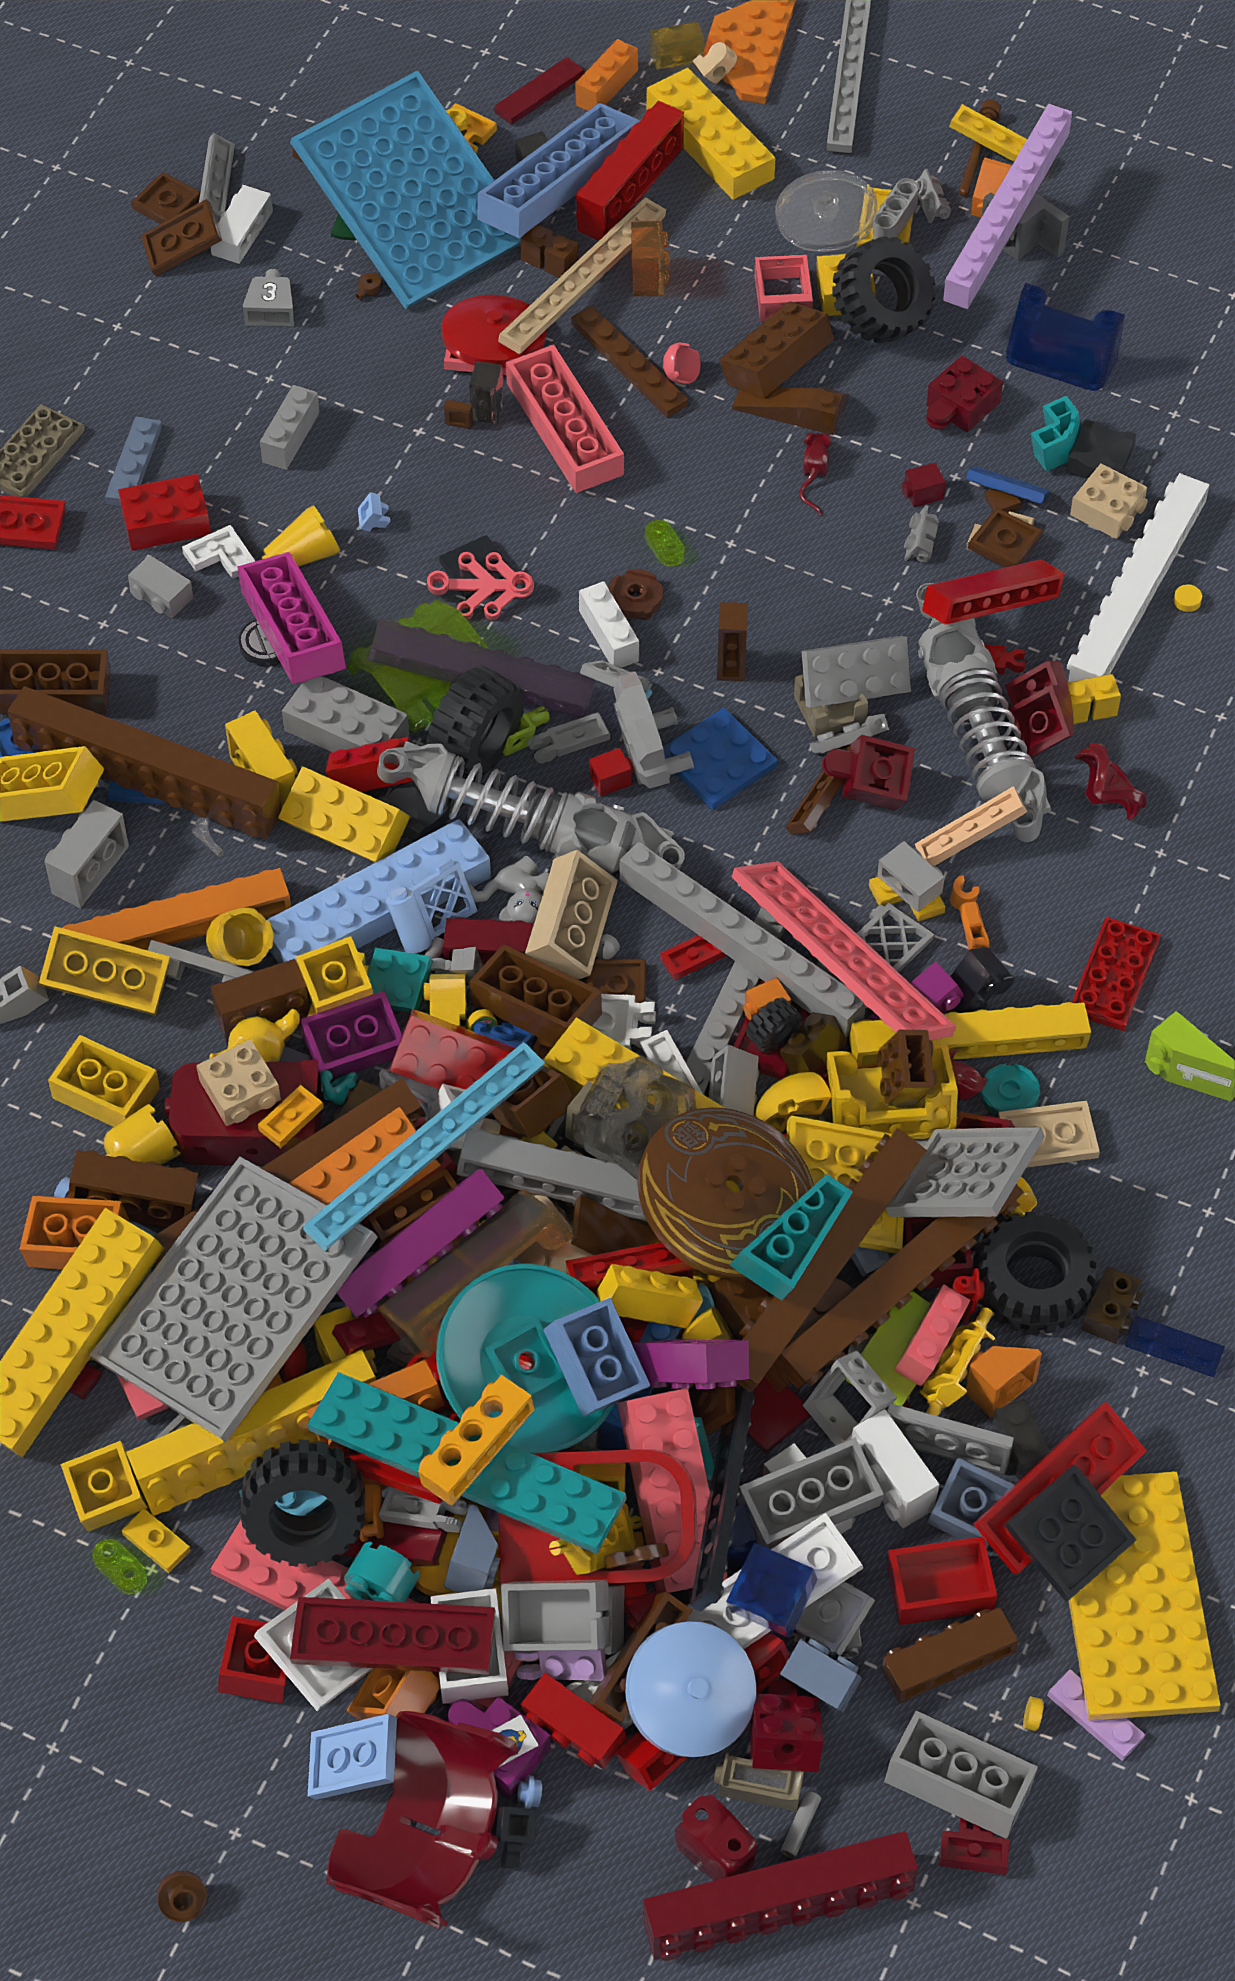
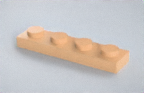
M1013 786L915 843L916 849L920 851L928 863L935 866L1027 813V810L1018 791Z

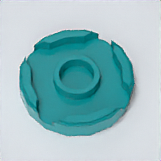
M999 1064L985 1074L984 1077L987 1078V1084L980 1092L982 1103L989 1112L997 1117L999 1112L1033 1108L1038 1105L1040 1095L1039 1081L1032 1071L1018 1064H1014V1066Z

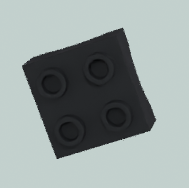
M1085 419L1077 442L1070 453L1067 471L1089 478L1101 463L1123 474L1134 449L1136 434L1128 431H1112L1101 427L1094 421Z
M414 781L400 784L394 791L380 799V801L396 807L410 816L403 835L413 842L437 831L450 819L449 811L452 799L448 798L441 815L429 813L421 792Z

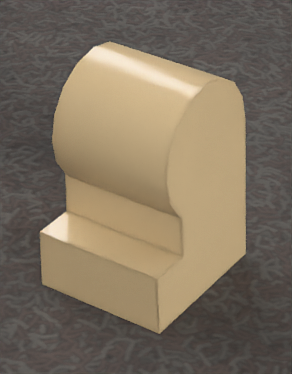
M717 42L711 46L705 57L699 54L693 62L702 75L716 85L734 67L737 62V54L724 43Z

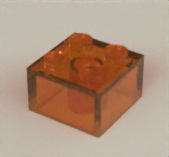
M662 221L631 222L633 297L664 296V285H669V269H665V267L670 266L669 251L664 250L665 247H668V232H663Z

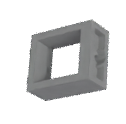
M858 1351L837 1359L803 1404V1407L835 1445L851 1440L853 1427L859 1425L833 1395L846 1377L871 1405L870 1410L860 1423L884 1409L887 1411L889 1405L893 1404L897 1399Z

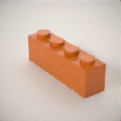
M425 1360L368 1384L430 1411L444 1406L438 1384ZM319 1405L307 1409L310 1419ZM316 1434L318 1440L328 1443V1448L333 1449V1447H337L340 1450L346 1448L344 1445Z

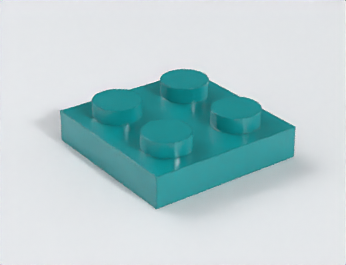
M375 948L367 974L373 994L385 991L392 1010L411 1013L412 1009L419 1010L424 993V983H427L433 960L430 956Z

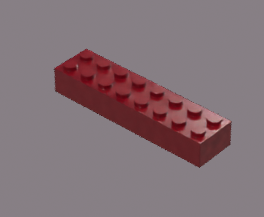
M902 1831L643 1899V1923L653 1960L662 1958L663 1961L673 1960L680 1957L682 1952L695 1949V1952H704L712 1949L716 1943L728 1941L730 1944L738 1943L745 1940L747 1935L758 1932L761 1935L772 1934L780 1930L781 1926L792 1923L794 1926H803L812 1922L813 1918L826 1915L827 1918L837 1917L845 1913V1909L857 1906L859 1909H867L875 1906L879 1900L891 1898L892 1901L904 1899L910 1895V1892H914L918 1867L907 1832Z

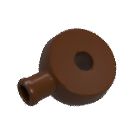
M375 273L363 274L359 278V291L355 294V297L358 300H362L364 296H375L380 293L382 289L381 278Z

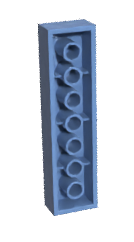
M598 103L478 193L477 220L502 230L511 236L520 238L574 197L578 189L584 187L589 181L591 174L603 165L605 158L616 150L618 143L629 135L632 127L636 123L638 124L640 120Z

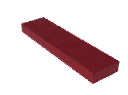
M566 57L496 104L494 112L512 125L579 80L584 75V69Z

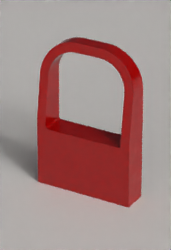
M655 1449L531 1454L579 1474L580 1464L650 1462L660 1465L669 1471L675 1478L681 1495L682 1539L675 1555L659 1567L603 1569L576 1575L564 1553L553 1555L550 1550L558 1548H549L550 1543L561 1540L560 1538L498 1512L501 1584L514 1581L608 1580V1583L656 1581L671 1576L680 1570L690 1559L697 1541L696 1491L692 1477L679 1460L666 1452Z

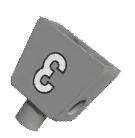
M269 269L266 271L265 277L252 278L243 303L245 325L294 327L290 280L287 277H281V273L278 270Z

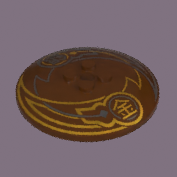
M715 1107L687 1111L670 1119L661 1126L653 1135L642 1154L637 1175V1187L642 1210L651 1229L665 1247L689 1266L706 1274L730 1280H750L730 1266L732 1261L814 1186L812 1176L802 1156L778 1130L747 1113ZM726 1181L735 1182L739 1186L740 1192L731 1191L727 1187Z

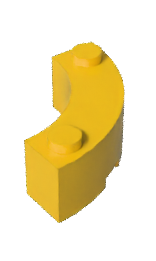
M431 974L430 983H424V1000H430V1015L466 1029V1026H461V1020H466V974Z

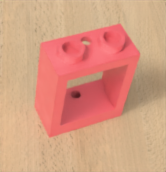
M807 255L755 257L754 276L760 322L770 318L789 301L813 308ZM800 278L802 294L765 296L763 280Z

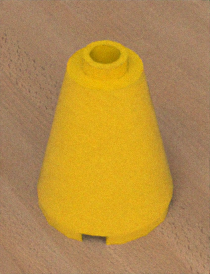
M313 505L307 508L263 549L265 555L261 558L265 559L290 552L299 567L334 556L340 552V548L331 531L326 527L322 516Z

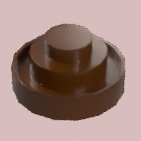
M176 1871L168 1874L161 1881L157 1889L156 1899L161 1913L167 1919L175 1922H187L195 1919L203 1911L207 1903V1891L203 1880L197 1874L190 1871Z

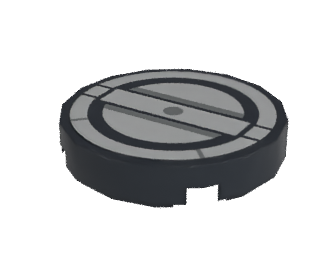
M255 619L249 622L239 635V647L242 656L250 663L251 661L257 663V666L268 667L279 664L280 661L258 621Z

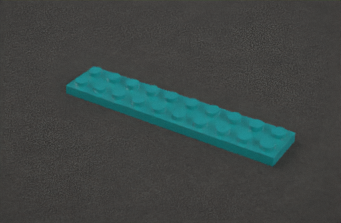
M338 1372L307 1426L309 1431L420 1478L418 1470L421 1461L428 1454H433L440 1446V1441L444 1434L449 1430H454L459 1423ZM471 1436L468 1441H477L481 1436ZM508 1443L503 1446L461 1495L595 1554H598L627 1499L624 1492ZM450 1460L446 1465L454 1466L458 1464L460 1460Z

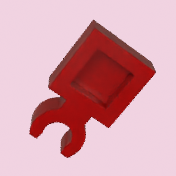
M984 645V648L989 650L994 660L997 674H1005V668H1009L1017 673L1024 672L1025 662H1017L1016 660H1024L1025 650L1015 649L1011 652H1006V646Z

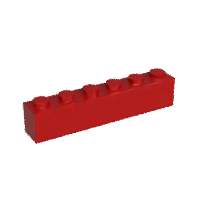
M1040 559L928 585L922 611L947 625L1059 598L1065 573Z
M770 1632L743 1649L753 1667L756 1694L761 1693L771 1682L780 1676L781 1671L790 1658L783 1640ZM640 1731L615 1752L626 1774L649 1791L655 1788L688 1758L675 1756L660 1750L651 1744Z

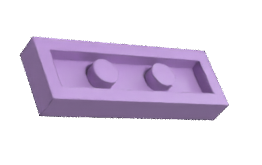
M1069 1670L1048 1692L1047 1696L1122 1761L1145 1737V1734L1127 1718L1088 1721L1082 1680L1072 1670Z

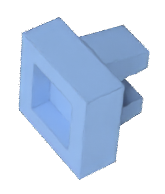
M370 492L358 507L361 530L370 532L373 527L386 528L390 523V517L384 516L389 509L388 505L380 501L379 494Z

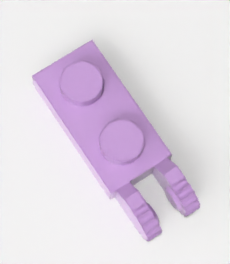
M604 1648L599 1650L514 1651L515 1658L521 1661H532L539 1658L540 1664H525L517 1668L518 1678L524 1680H534L546 1673L555 1680L602 1681L607 1673Z

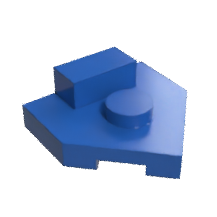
M477 1022L473 1031L515 1048L524 1042L532 1049L538 1038L508 1022H502L501 1026L496 1025L493 1027H488L489 1024L487 1022Z

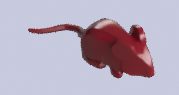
M810 432L804 440L807 447L803 457V474L807 476V473H810V475L802 484L799 495L804 503L814 508L819 516H822L819 507L804 497V491L814 481L817 474H821L822 477L827 475L830 457L828 447L831 446V440L828 434H813Z

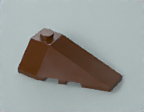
M777 387L766 398H762L739 389L732 405V410L834 435L849 393L825 387Z

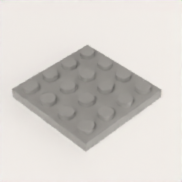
M1041 1127L935 1129L924 1146L927 1152L886 1207L889 1216H997L1045 1137Z

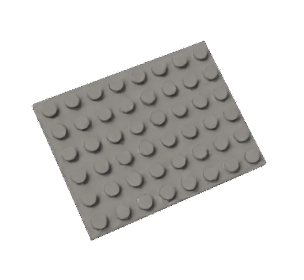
M239 1157L89 1356L226 1443L369 1250L377 1236L373 1231L357 1224L329 1249L324 1251L303 1228L310 1219L327 1205Z

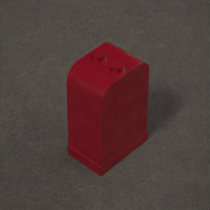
M318 1060L265 1062L279 1085L281 1100L276 1102L271 1108L261 1109L249 1115L244 1121L234 1122L228 1126L225 1125L199 1081L196 1065L202 1062L187 1063L178 1068L172 1078L171 1097L165 1098V1114L168 1115V1128L171 1130L172 1136L177 1143L175 1149L180 1152L178 1157L183 1162L191 1165L233 1166L237 1159L242 1157L256 1166H265L320 1131L322 1110L282 1148L261 1133L258 1128V1124L300 1085L322 1101L323 1089L320 1081Z

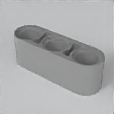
M903 178L896 183L874 217L872 236L874 240L885 236L889 239L899 236L918 206L919 184L917 181Z

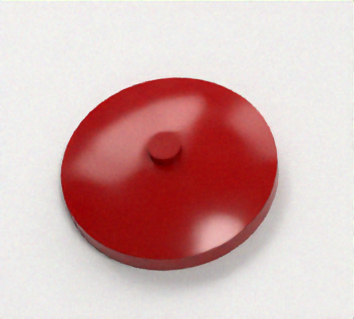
M481 295L460 301L447 311L442 321V340L447 350L461 361L478 367L500 369L506 368V362L543 349L546 342V330L521 354L516 353L498 342L499 334L523 313L530 304L509 296Z

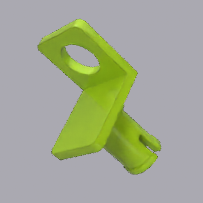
M539 706L532 711L523 713L519 729L516 730L515 734L508 737L503 751L505 756L528 747V740L534 736L536 727L549 722V713L547 710L543 711L545 709L544 706ZM518 739L521 740L518 744H516L515 746H513V744H514Z

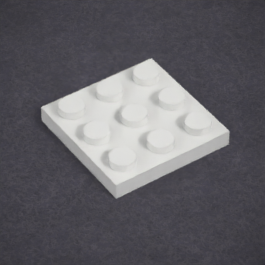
M329 1579L304 1596L346 1599ZM296 1602L257 1630L254 1637L315 1710L318 1711L374 1668L292 1664L290 1655L297 1610Z

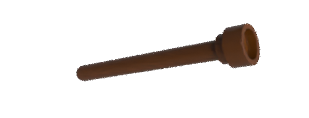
M985 100L981 105L979 113L995 121L999 118L1001 105L995 100ZM976 141L974 142L959 187V194L961 196H966L969 193L984 145Z

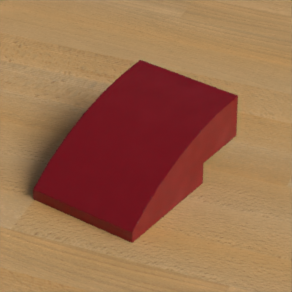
M1048 660L1005 684L1012 703V707L1008 708V711L1014 716V725L1020 730V740H1023L1027 746V755L1031 759L1073 736L1074 718L1072 701L1061 662Z

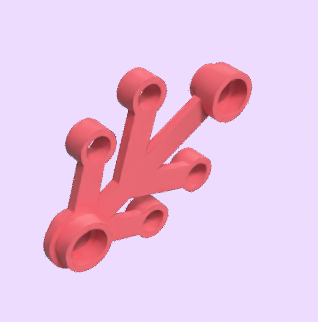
M463 552L459 555V567L464 571H470L478 579H449L443 571H434L427 578L428 590L434 595L445 594L448 590L477 591L468 600L462 601L457 605V615L462 620L472 618L473 610L495 591L505 592L494 602H488L484 607L485 617L492 621L500 617L501 610L514 598H526L534 590L533 578L522 571L514 572L502 561L501 555L496 552H491L486 556V567L491 571H498L505 579H495L475 561L474 555L470 552ZM464 559L471 560L469 564L462 563ZM492 559H497L499 562L497 564H491L489 561ZM441 583L443 587L435 588L434 585ZM518 584H524L525 588L518 589L516 588V586ZM468 608L470 611L462 613L461 609ZM491 608L497 609V612L491 614L488 612V610Z

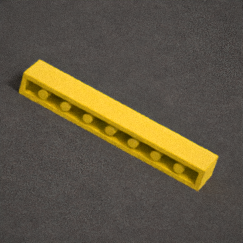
M1065 1002L1060 1005L1051 1006L1040 1004L1027 1008L1007 1007L1003 1010L987 1011L981 1009L969 1013L949 1012L945 1016L956 1025L953 1036L931 1041L933 1045L947 1044L948 1051L958 1049L959 1051L954 1055L953 1059L958 1060L1087 1048L1092 1032L1085 1004ZM864 1019L852 1022L849 1043L851 1053L856 1057L857 1068L877 1067L879 1048L896 1033L882 1020L871 1021Z

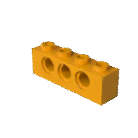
M500 1375L495 1382L489 1383L474 1407L470 1406L465 1410L461 1417V1422L454 1430H449L444 1434L440 1441V1446L434 1453L428 1454L421 1461L418 1470L421 1484L453 1506L533 1413L535 1408L532 1395L503 1375ZM495 1411L502 1412L497 1417L488 1416L490 1413ZM471 1436H481L477 1441H468ZM450 1460H460V1462L454 1466L446 1465Z

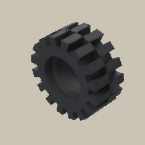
M776 998L774 1002L770 1001L767 1003L766 1008L762 1007L759 1014H755L752 1017L754 1020L748 1023L749 1027L746 1029V1035L763 1053H770L771 1050H777L778 1046H783L785 1044L784 1041L792 1037V1033H796L797 1027L801 1025L800 1020L802 1016L785 998Z

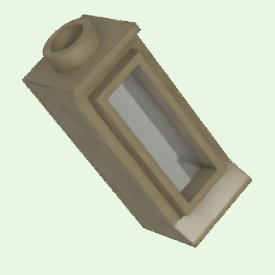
M726 1753L724 1764L717 1763L714 1783L719 1784V1796L797 1812L804 1772L752 1768L750 1759L730 1756L729 1753Z

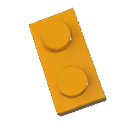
M300 1085L258 1124L259 1131L282 1148L323 1109V1102Z

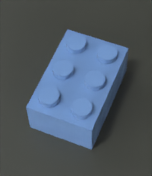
M611 1298L557 1319L543 1329L583 1417L637 1395L650 1386Z

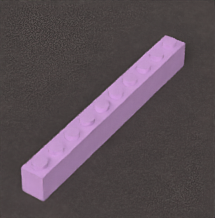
M1051 104L1047 105L946 277L943 301L965 309L969 308L1069 136L1072 111Z

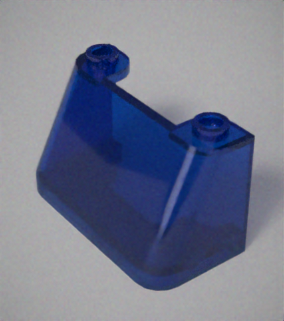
M1025 283L1020 294L1007 344L1005 357L1008 363L1086 390L1096 391L1103 388L1119 356L1125 314L1112 310H1102L1091 321L1044 306L1047 297L1046 292L1038 286Z

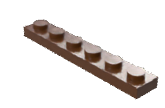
M592 305L571 317V325L666 418L688 406V398Z

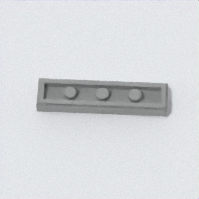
M213 133L208 141L199 203L207 199L211 203L216 222L219 223L221 214L225 211L235 144Z

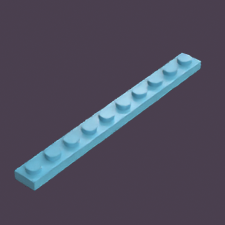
M524 1042L310 1219L304 1225L303 1230L324 1251L329 1249L543 1069L545 1062Z

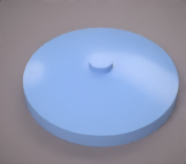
M688 1621L663 1627L650 1635L640 1645L629 1665L626 1677V1701L631 1718L640 1733L651 1744L666 1753L681 1757H701L719 1752L728 1747L741 1735L750 1721L754 1710L756 1681L751 1662L741 1645L727 1632L714 1625Z

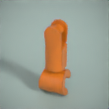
M964 875L959 876L953 883L950 903L960 912L968 950L989 948V938L982 921L978 903L976 902L979 886L973 887L971 892H963L965 879ZM979 934L980 937L973 938V935Z
M363 1477L365 1487L364 1527L360 1529L359 1537L362 1542L368 1541V1537L376 1536L379 1539L384 1536L383 1521L378 1515L382 1507V1491L387 1488V1485Z

